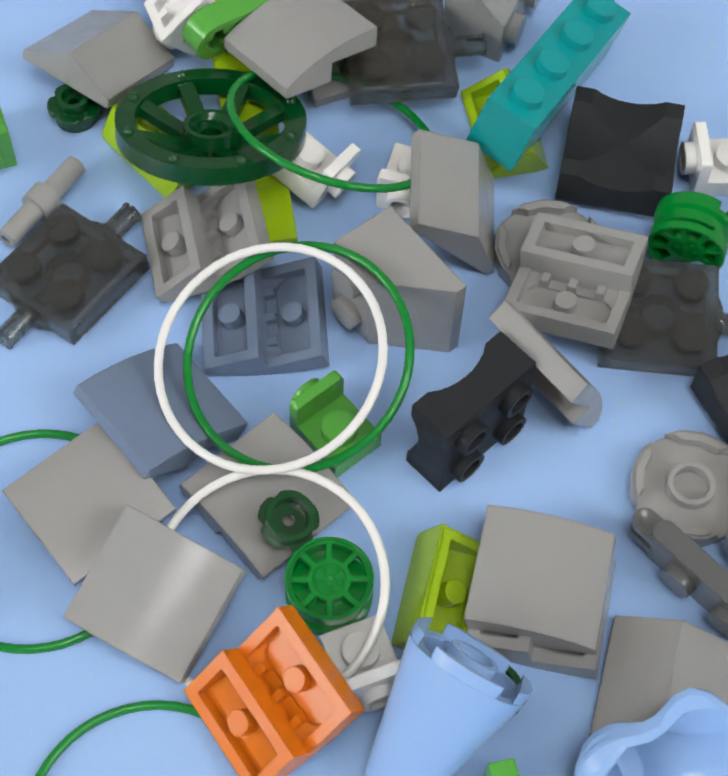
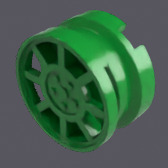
M693 191L674 192L664 196L658 202L653 218L654 224L651 226L648 234L647 252L650 257L662 267L684 275L702 276L718 271L724 264L728 250V212L724 213L720 209L722 202L712 196ZM677 258L679 260L684 261L685 264L675 262L671 259ZM700 261L704 265H692V262Z
M321 537L303 544L294 552L285 571L286 605H293L313 635L319 636L367 618L372 606L374 572L369 558L361 548L346 539Z

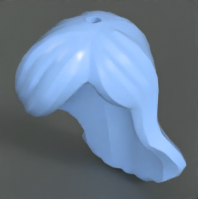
M689 687L673 695L655 716L643 722L606 725L593 732L582 745L575 764L574 776H728V704L711 691Z

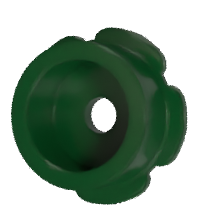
M67 84L56 88L55 96L48 99L47 110L50 117L55 118L57 125L62 130L70 133H80L90 129L96 123L101 110L100 104Z
M283 490L274 498H267L260 506L258 512V520L263 526L261 528L262 537L269 545L277 549L285 546L291 551H296L303 544L313 539L312 532L319 527L320 518L317 508L309 498L295 490ZM291 516L294 519V524L292 526L284 525L283 517Z

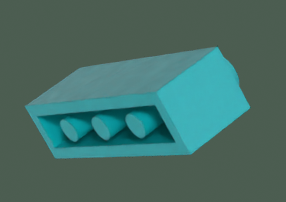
M573 0L488 97L466 140L479 143L484 154L511 172L573 97L577 86H581L604 59L631 13L614 0Z

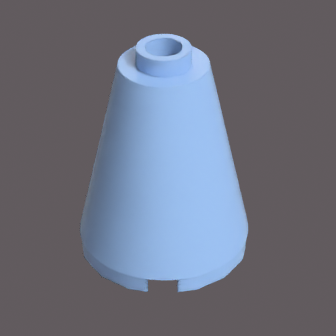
M422 617L417 619L410 631L367 761L364 771L365 776H453L525 705L533 692L530 681L523 675L517 685L505 674L511 662L489 645L462 629L447 624L441 634L428 629L433 618Z

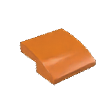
M293 605L277 607L238 648L222 650L183 690L238 776H288L332 741L366 710Z

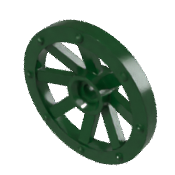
M202 68L167 73L147 80L130 90L121 99L116 108L114 120L115 138L120 152L137 168L158 178L189 185L223 186L258 180L283 169V167L254 149L239 134L229 117L226 101L221 110H205L199 95H227L232 84L248 72ZM260 77L248 81L238 90L235 97V108L238 116H240L247 100L265 106L266 110L244 121L243 124L263 145L281 157L293 162L301 153L306 141L307 117L303 104L296 95L286 99ZM180 98L187 117L182 122L158 106ZM141 119H144L166 134L138 130L137 125ZM280 122H283L285 125L282 133L257 136Z

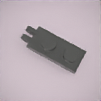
M650 508L638 509L633 515L629 530L631 538L647 552L648 558L661 569L659 574L664 583L682 598H687L690 595L708 612L707 619L713 628L728 639V571L673 522L663 520Z

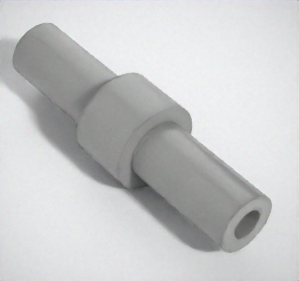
M69 156L44 183L36 182L22 197L23 206L0 229V240L7 246L15 248L40 220L48 221L61 207V197L86 171L84 165L77 158Z

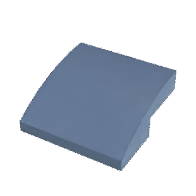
M316 257L263 269L259 268L227 284L219 292L202 319L204 371L208 375H273L330 366L323 272ZM208 292L201 294V302Z
M178 343L165 345L163 380L167 399L174 416L186 433L201 447L206 449L216 446L206 436L191 411L183 380L184 350ZM155 348L129 357L98 372L78 384L73 392L75 397L144 479L187 468L195 456V453L174 433L160 407L154 381ZM192 360V379L195 395L206 420L226 443L238 440L248 425L247 421Z

